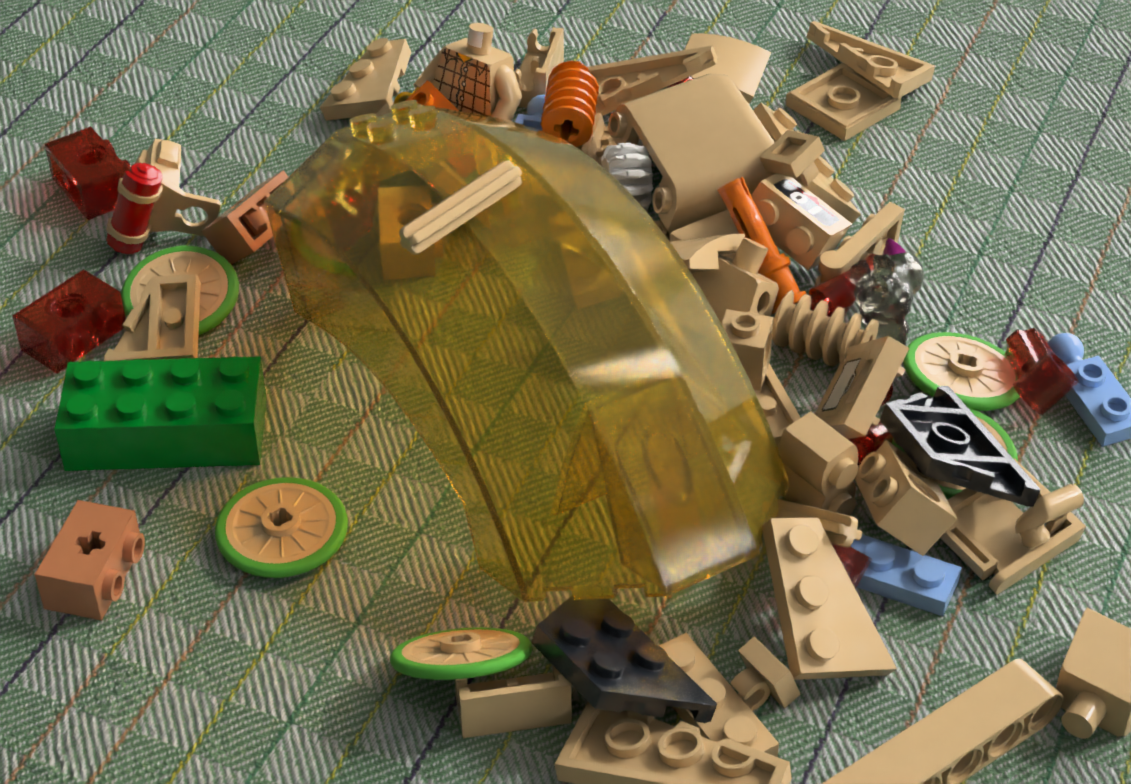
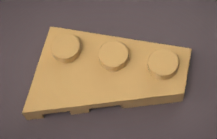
M380 38L367 46V51L350 66L348 74L331 89V94L320 106L326 121L376 115L385 104L394 110L395 105L392 97L398 95L400 90L397 80L405 74L411 55L406 39L389 41L388 38Z
M770 518L762 525L764 542L789 670L794 680L886 676L895 671L897 668L818 518Z

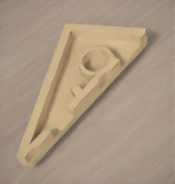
M813 21L810 23L806 38L894 98L898 99L932 80L935 65L819 22Z

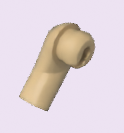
M1068 484L1043 495L1035 502L1033 507L1027 509L1017 519L1015 531L1016 534L1020 533L1025 547L1032 548L1048 542L1050 534L1044 524L1082 507L1084 497L1080 488L1074 484Z

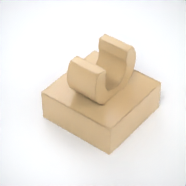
M787 130L759 158L765 171L789 176L793 179L800 176L803 185L808 186L819 175L814 161L825 149L819 136Z
M755 636L738 650L747 669L737 674L730 684L752 712L762 706L769 695L784 709L801 695L790 670Z

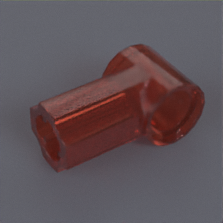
M1034 327L1029 330L1017 329L1006 339L1007 350L1005 356L1018 378L1013 383V386L1027 405L1038 414L1043 415L1079 383L1073 371L1053 352L1045 336Z

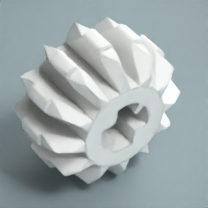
M618 143L617 145L606 147L601 157V169L599 170L601 175L599 184L601 186V199L606 211L618 208L625 212V216H635V214H642L647 211L652 201L651 192L654 189L652 178L654 174L651 169L652 160L649 158V153L645 146Z

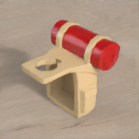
M154 139L148 150H142L135 164L131 166L129 171L124 173L123 178L119 179L118 199L112 218H108L106 228L107 244L115 251L123 254H134L140 251L150 232L178 231L204 236L201 231L217 219L220 211L219 200L186 193L179 188L180 144L169 140ZM199 207L205 210L208 216L202 222L191 223L186 221L182 214L176 213V210Z

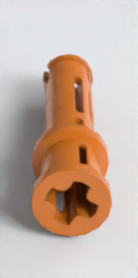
M738 178L720 187L717 191L726 205L739 234H745V238L751 239L769 249L758 273L778 284L779 290L771 314L776 313L782 299L790 290L794 292V304L798 303L800 298L807 293L806 291H800L788 267L791 264L789 257H786L784 253H779L753 201L744 178Z

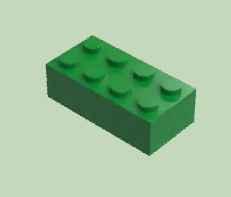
M261 356L68 362L54 428L64 471L260 465L267 401Z

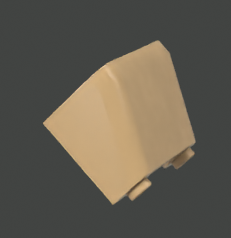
M706 74L623 103L617 107L616 111L609 118V134L615 143L633 144L636 137H639L663 176L659 187L655 189L653 194V208L658 213L667 231H674L728 210L717 191L727 183L743 177L752 196L760 181L776 174L765 171L759 158L775 142L728 75Z

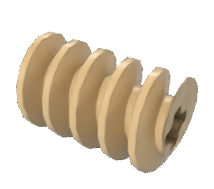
M790 290L784 296L773 319L772 340L775 345L780 347L789 345L791 351L799 354L806 351L808 358L814 360L823 357L825 364L829 366L844 363L846 360L844 355L848 347L875 340L879 327V321L872 319L865 330L861 329L862 315L855 313L849 322L845 323V308L839 306L829 317L827 316L828 302L823 300L812 311L810 310L811 296L804 294L796 305L794 304L793 290Z

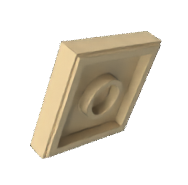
M841 63L787 93L786 106L843 141H846L898 111L901 106L902 97L897 99L890 96L859 73Z

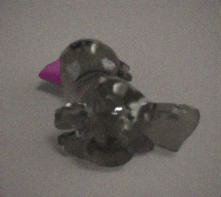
M888 238L883 255L876 254L873 256L874 270L871 271L866 260H859L858 263L851 266L849 280L856 285L854 297L860 306L859 311L862 315V322L867 327L872 319L879 321L876 339L890 336L906 345L910 328L905 316L910 312L914 294L920 290L925 277L923 266L918 258L912 253L906 252L898 243Z

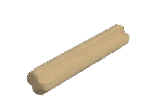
M509 160L502 161L403 226L399 231L401 246L412 255L420 254L517 189L522 184L520 177L522 174L521 169L518 166H514Z
M771 496L764 497L762 503L756 502L753 512L758 513L757 522L760 525L766 523L770 518H818L829 540L834 545L849 548L854 540L859 541L862 537V531L857 529L858 520L853 516Z

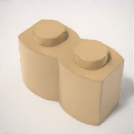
M810 411L786 427L782 433L779 443V457L783 465L778 477V491L787 501L850 516L856 506V486L853 480L858 473L857 447Z

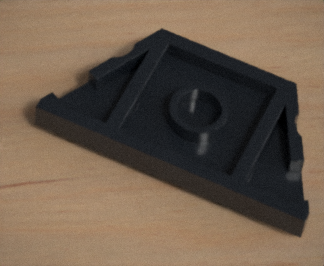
M942 385L937 387L934 397L927 399L928 396L920 392L911 395L907 400L898 399L886 403L880 417V422L893 436L895 443L902 447L916 464L920 473L932 479L945 481L1020 505L1034 506L1041 489L949 386Z
M586 583L536 627L531 643L595 709L615 712L633 711L641 715L663 718L668 706L688 709L692 713L695 722H711L717 703L667 655L663 648L656 645L636 626L631 617L624 614L593 583Z

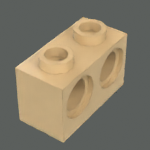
M887 440L876 452H871L861 462L855 481L876 525L924 556L957 520L936 479L929 478L920 473L912 459Z

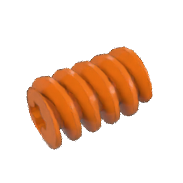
M580 61L562 62L552 69L548 77L540 125L543 133L553 143L563 147L581 146L588 142L593 134L599 85L596 78L591 75L588 67Z

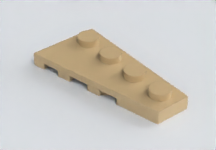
M587 702L554 764L557 780L574 784H790L792 779L789 761L728 738L718 743L701 736L699 727L683 721L673 726L654 719V716L641 715L633 711L615 712L595 709L589 702Z

